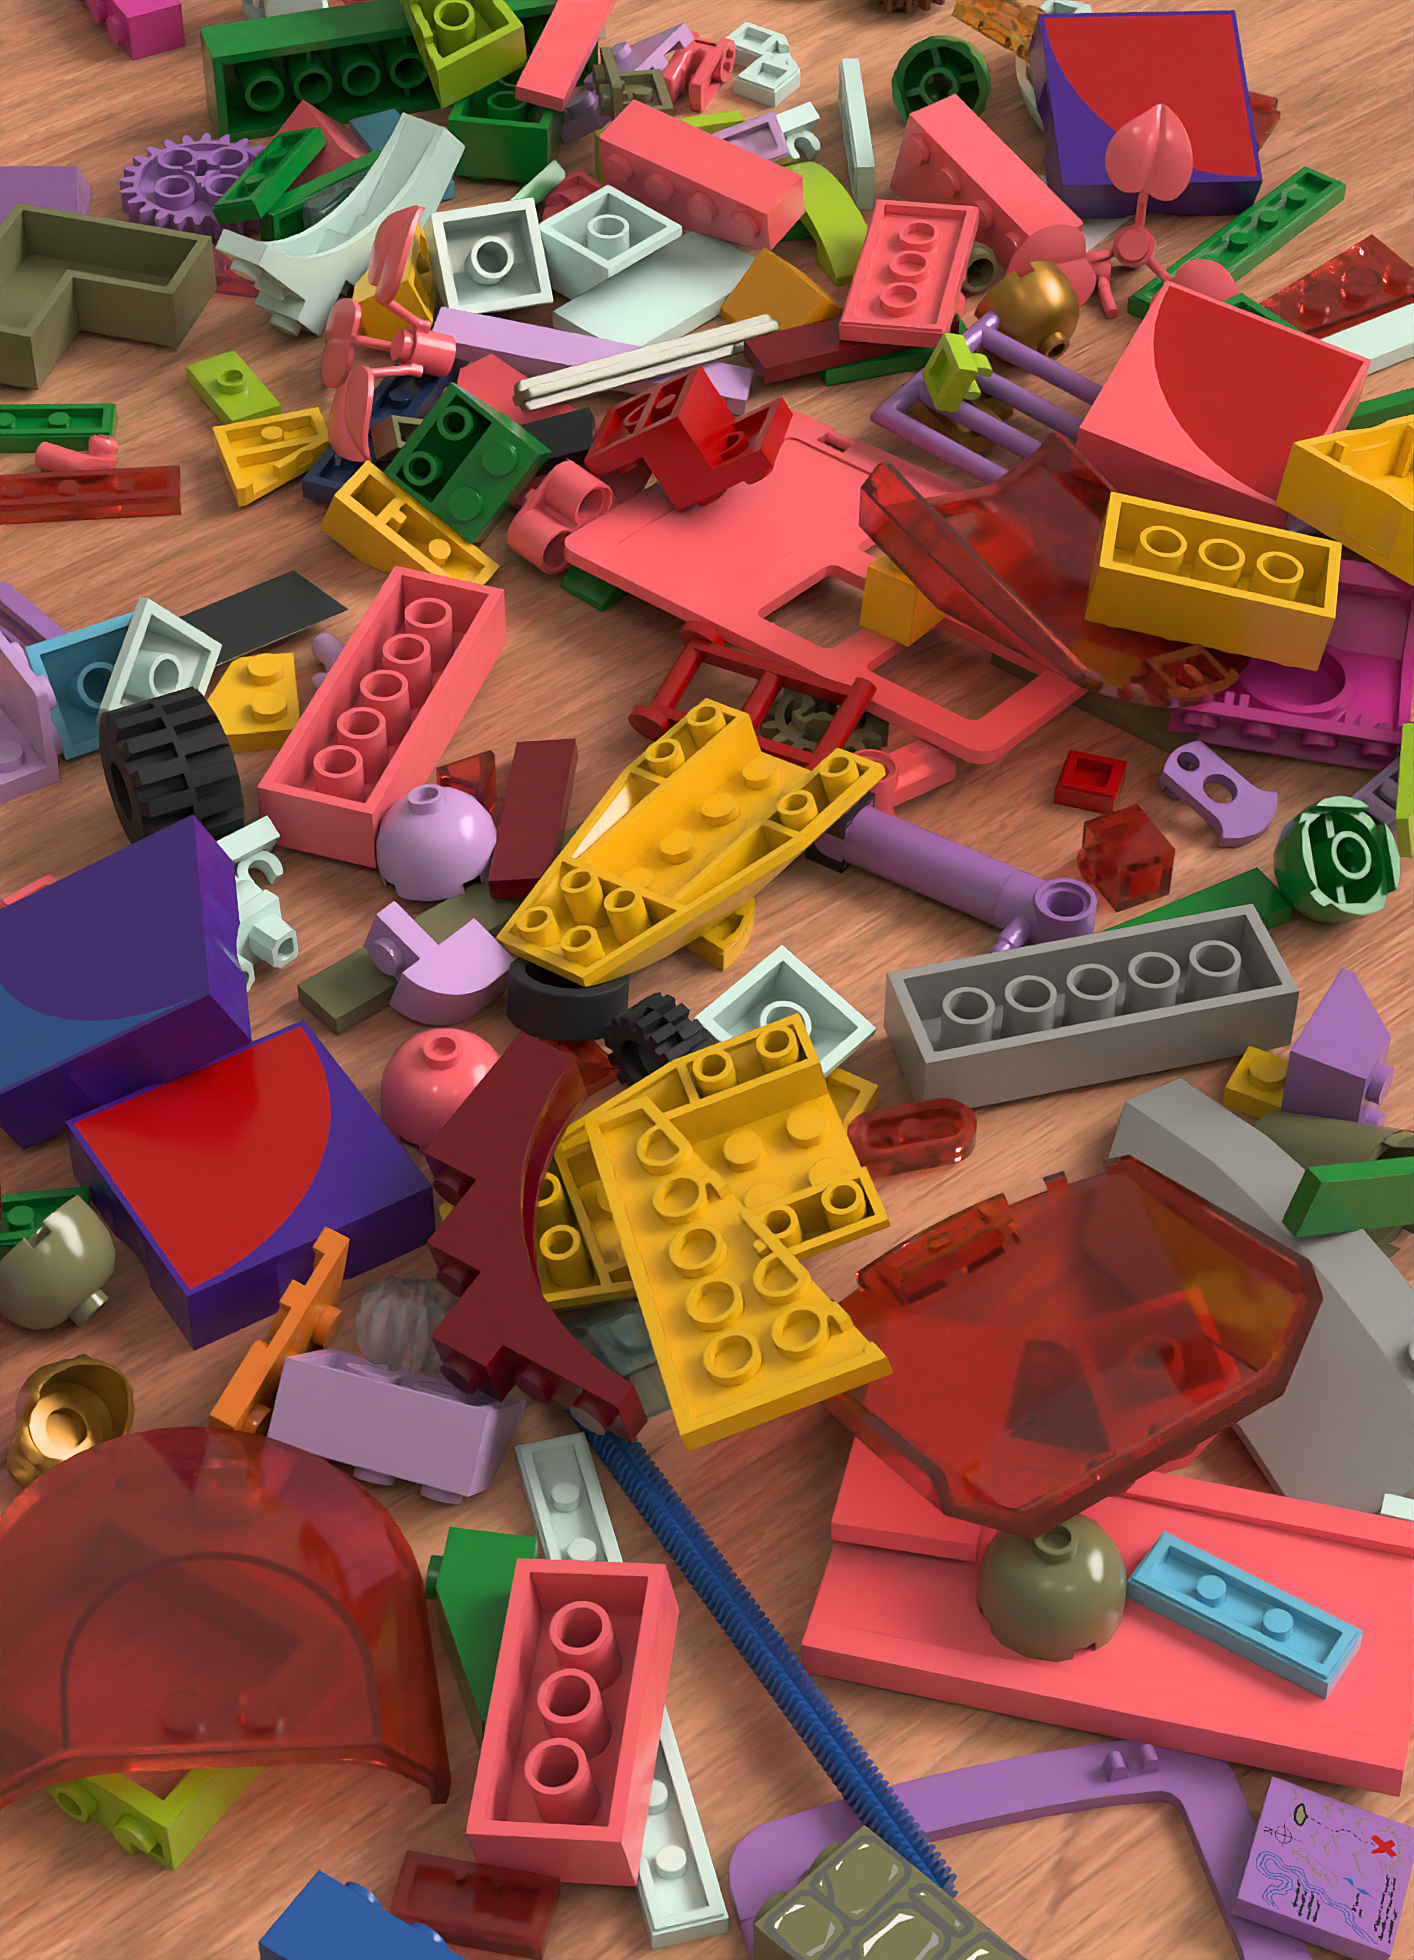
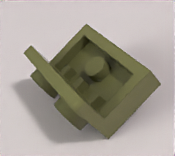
M600 47L601 64L592 65L595 95H599L601 115H609L611 122H613L634 99L674 117V107L661 69L618 72L611 47Z

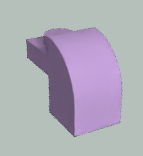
M395 901L376 914L363 945L369 951L375 965L383 973L393 975L398 980L389 1004L404 1016L430 1025L457 1024L472 1018L504 993L508 985L510 963L515 960L475 918L438 945Z

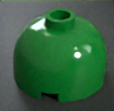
M954 35L930 36L912 45L899 60L891 80L893 102L900 117L906 123L909 114L954 94L979 117L985 111L992 89L991 71L983 54L969 41Z
M1343 795L1322 799L1307 806L1284 826L1274 850V874L1279 889L1294 909L1307 918L1333 925L1365 918L1385 907L1387 904L1383 903L1386 901L1388 893L1395 891L1400 881V855L1393 834L1385 822L1376 825L1372 818L1363 812L1370 809V807L1361 800Z

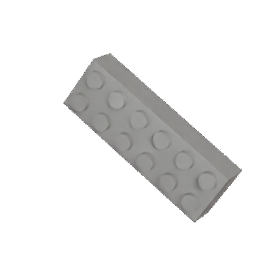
M1247 904L887 972L884 1029L921 1117L925 1118L1244 1055L1248 1046L1263 1051L1290 1046L1300 991L1254 905Z

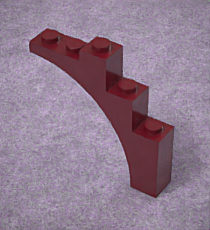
M520 1032L423 1151L435 1179L433 1181L434 1189L444 1200L455 1206L426 1243L438 1268L436 1273L438 1280L448 1291L460 1298L433 1331L430 1338L442 1362L440 1367L441 1373L459 1390L473 1395L478 1389L502 1403L513 1387L517 1385L526 1395L537 1402L546 1404L552 1399L567 1407L573 1417L588 1430L599 1435H604L608 1430L632 1443L648 1422L634 1384L605 1367L585 1350L562 1325L543 1295L537 1268L535 1246L536 1223L543 1182L558 1144L570 1122L588 1098V1094L575 1058Z

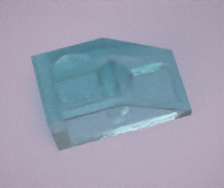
M619 1301L609 1303L562 1323L575 1340L605 1367L634 1384L647 1419L672 1409L639 1302Z

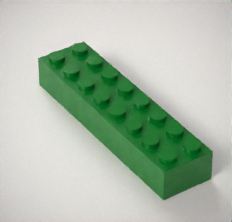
M373 0L199 28L208 115L218 140L225 134L230 136V143L238 142L244 138L252 140L275 136L302 100L342 125L350 124L349 120L394 108L400 115L402 113L412 114L442 109L399 0ZM504 0L524 25L527 55L532 54L558 0ZM598 40L575 87L584 86V79L592 73V65L598 64ZM455 103L447 106L446 108L453 107Z

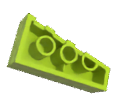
M399 0L442 109L527 64L524 25L504 0Z

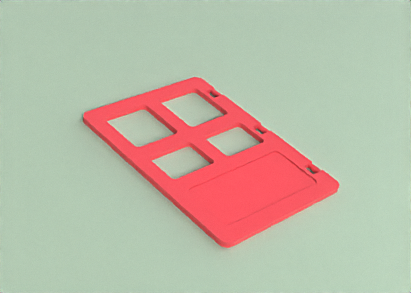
M791 410L793 417L784 437L785 441L781 445L774 463L775 467L762 480L750 485L744 481L727 488V491L718 500L709 505L699 506L698 503H695L680 511H677L660 483L656 482L611 509L608 513L603 514L568 535L564 541L563 555L570 564L686 622L697 621L715 630L723 640L757 657L851 686L858 677L869 680L875 685L877 691L865 711L971 763L988 764L997 761L1115 672L1120 666L1124 665L1120 663V657L1095 654V635L1076 648H1065L971 603L1027 563L1041 564L1089 587L1095 548L1002 505L995 506L974 496L972 491L868 443L852 440L835 432V428ZM829 443V444H831V445H833V446H835V447H837V448H839V449H841V450H844V451H843V452H840V451H838V450H836V449H834V448H832V447H830V446H828V445H826V444ZM967 507V508H969V509H971V510H973V511H975V512H977V513H979V514H982V515H984V516H983V517H980V516H978V515H976V514H974V513H972V512H970V511H968V510H965L964 508ZM924 513L934 514L989 540V542L971 554L998 565L997 576L928 632L933 629L946 630L1039 676L982 718L970 720L872 672L907 648L903 644L863 627L837 646L823 648L763 618L826 577L838 578L864 591L867 566L877 559L864 551L917 516Z

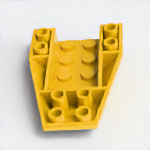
M705 698L622 771L495 939L506 951L584 987L605 983L647 967L691 943L754 897L886 775L884 766L875 761L836 748L810 771L761 752L749 714Z
M796 1013L674 1059L571 1123L554 1152L543 1182L537 1210L535 1246L538 1275L543 1295L554 1313L638 1298L583 1119L643 1096H647L690 1142L693 1151L711 1170L715 1169L727 1182L735 1197L746 1208L749 1206L798 1261L891 1226L866 1166H860L830 1097L821 1062L800 1014ZM448 1202L438 1207L442 1221L445 1220L455 1207Z

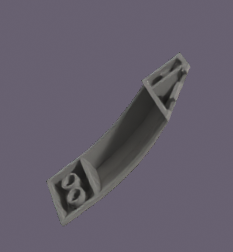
M1179 1078L1125 1100L1079 1257L1086 1255L1126 1295L1136 1308L1201 1287L1203 1288L1248 1396V1402L1229 1421V1424L1239 1436L1278 1496L1376 1515L1381 1514L1385 1493L1414 1499V1289L1363 1229L1295 1238L1282 1223V1220L1305 1169L1268 1136L1183 1079Z

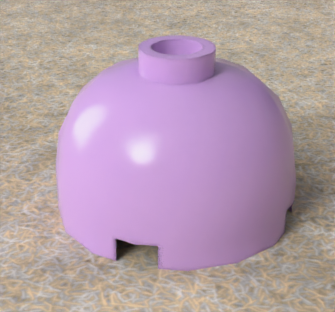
M425 784L412 789L408 794L390 806L381 818L376 839L377 863L381 881L386 887L388 882L394 884L398 896L418 901L443 900L465 894L463 883L473 880L479 875L481 883L484 884L488 881L497 838V830L490 814L474 796L451 787Z

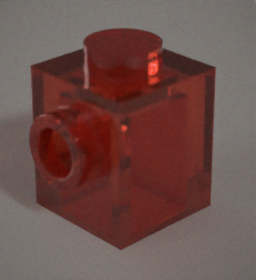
M1135 804L1084 822L1082 845L1077 853V863L1083 879L1090 885L1094 884L1117 913L1170 894L1175 848L1140 806Z

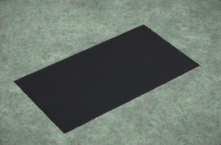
M292 570L179 618L222 644L215 664L217 666L349 609Z

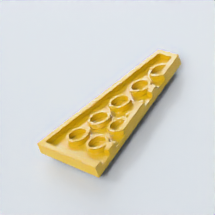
M647 1096L583 1119L676 1424L688 1452L894 1373L887 1356L873 1341L869 1342L861 1334L843 1308L836 1301L832 1302L812 1280L809 1271L749 1206L746 1208L735 1197L727 1182L715 1169L711 1170L693 1151L690 1142Z

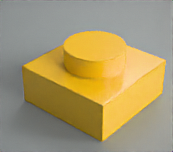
M1248 1046L1225 1086L1222 1105L1257 1118H1262L1272 1110H1281L1289 1060Z

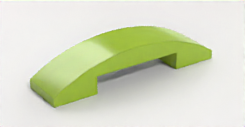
M811 161L782 166L803 177L805 213L801 216L800 220L817 242V262L836 287L851 284L868 230L858 208L841 183L823 166Z

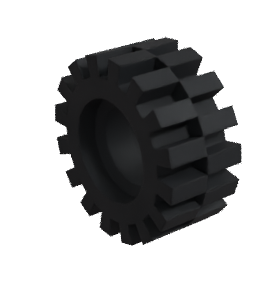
M661 992L653 993L611 1019V1022L606 1024L605 1031L609 1035L604 1037L605 1046L613 1051L607 1056L610 1064L618 1066L620 1070L616 1077L621 1085L627 1082L631 1087L672 1060L713 1045L710 1038L703 1039L699 1031L704 1028L698 1019L691 1021L688 1018L690 1010L683 1003L676 1007L675 997L668 994L662 997Z

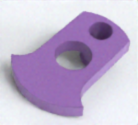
M1201 741L1189 742L1174 750L1168 757L1158 779V784L1162 791L1169 788L1171 790L1168 794L1170 798L1183 800L1215 829L1218 836L1217 846L1236 847L1253 842L1267 830L1276 813L1278 805L1277 791H1264L1256 788ZM1191 764L1193 766L1191 771H1187L1189 765ZM1206 783L1221 784L1228 789L1233 800L1229 803L1215 802L1204 793L1203 785Z

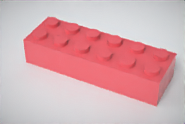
M400 566L393 568L257 786L260 819L268 816L280 835L275 845L377 868L376 839L381 818L397 800L408 794L412 789L425 785L506 645L504 589Z

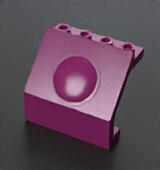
M1345 559L1340 560L1335 620L1317 672L1298 667H1287L1276 662L1240 654H1229L1199 645L1195 647L1193 665L1189 667L1192 644L1180 643L1168 731L1199 733L1195 741H1201L1202 743L1377 772L1384 770L1400 756L1403 723H1414L1410 721L1414 674V587L1378 565Z

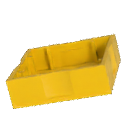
M1414 414L1387 420L1371 428L1344 430L1293 442L1275 505L1337 542H1341L1342 545L1413 587Z

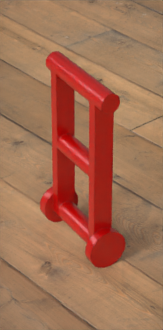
M687 621L679 632V638L685 645L649 706H634L628 716V721L638 733L656 742L669 728L687 715L685 712L676 710L675 707L703 662L758 679L757 684L741 709L742 712L749 714L755 732L782 687L840 705L813 753L756 735L761 752L812 771L836 748H844L877 689L872 682L861 677L856 678L851 686L725 647V641L715 630L697 621Z

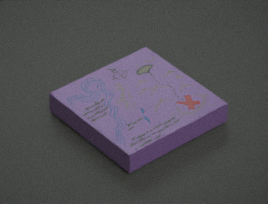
M1272 1776L1265 1792L1231 1914L1355 1960H1389L1414 1862V1828Z

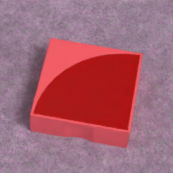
M1166 280L1079 427L1071 472L1133 497L1290 531L1297 517L1275 504L1293 442L1346 429L1359 405L1371 359Z

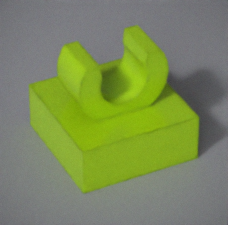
M944 332L921 374L936 410L956 413L963 398L974 400L980 397L981 392L975 377L978 375L991 377L993 370L985 355L970 353L963 335Z

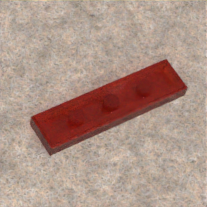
M177 465L0 475V525L181 515L180 466Z

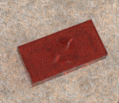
M407 1850L388 1912L409 1925L412 1922L427 1925L438 1933L446 1944L531 1960H543L561 1894L560 1878Z

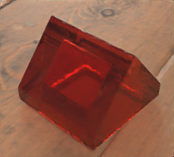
M488 750L436 767L437 785L451 787L474 796L491 816L497 801L495 754L492 750Z

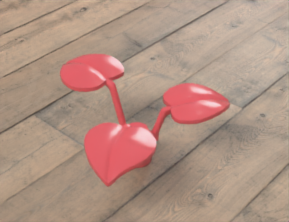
M1157 104L1123 125L1108 144L1105 155V167L1111 182L1122 192H1139L1134 225L1125 226L1118 231L1113 240V247L1086 253L1085 238L1079 229L1065 224L1051 225L1036 231L1018 248L1005 274L1006 276L1015 271L1021 278L1034 271L1029 263L1037 260H1051L1059 266L1073 285L1077 293L1079 308L1090 298L1096 285V275L1089 262L1114 257L1120 263L1130 268H1140L1147 265L1162 282L1165 283L1168 280L1219 301H1224L1238 295L1232 276L1223 266L1212 260L1195 259L1185 262L1178 268L1173 278L1153 258L1156 251L1155 239L1144 228L1148 196L1151 195L1161 201L1176 199L1186 189L1193 171V153L1190 140L1176 114L1168 106ZM1160 290L1153 295L1150 301L1149 309L1153 304L1154 300L1156 299L1157 295L1159 294Z
M418 205L410 206L396 211L385 218L376 232L368 269L369 283L377 287L375 300L411 326L406 330L398 329L392 342L357 335L361 319V307L357 301L349 298L338 300L332 307L327 319L325 329L326 345L322 352L320 374L322 383L326 387L337 389L329 415L328 438L333 450L347 460L365 463L367 460L372 462L368 446V431L373 404L374 379L406 375L421 378L422 374L444 378L450 372L455 359L456 343L453 336L431 331L430 321L419 319L393 301L402 280L417 224L423 211L426 209L425 207ZM355 346L388 351L391 354V359L398 362L399 366L370 369L367 366L357 365L351 371Z

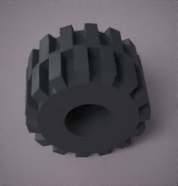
M192 686L101 714L99 748L103 770L116 813L131 844L191 815L198 819L215 841L244 828L243 793L234 756L216 713L198 689H194Z

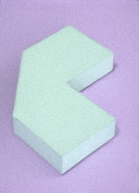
M744 22L726 37L735 42L736 56L734 63L747 67L734 78V94L775 108L800 87V69L789 53L790 46L783 34Z

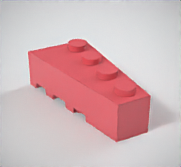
M956 94L909 114L889 188L910 202L979 207V224L974 241L989 246L994 251L997 262L1008 268L1018 248L1032 234L1044 227L1065 224L1074 226L1082 231L1084 223Z
M633 99L598 136L604 187L606 185L614 187L681 225L683 230L758 249L765 247L771 251L805 213L802 175Z

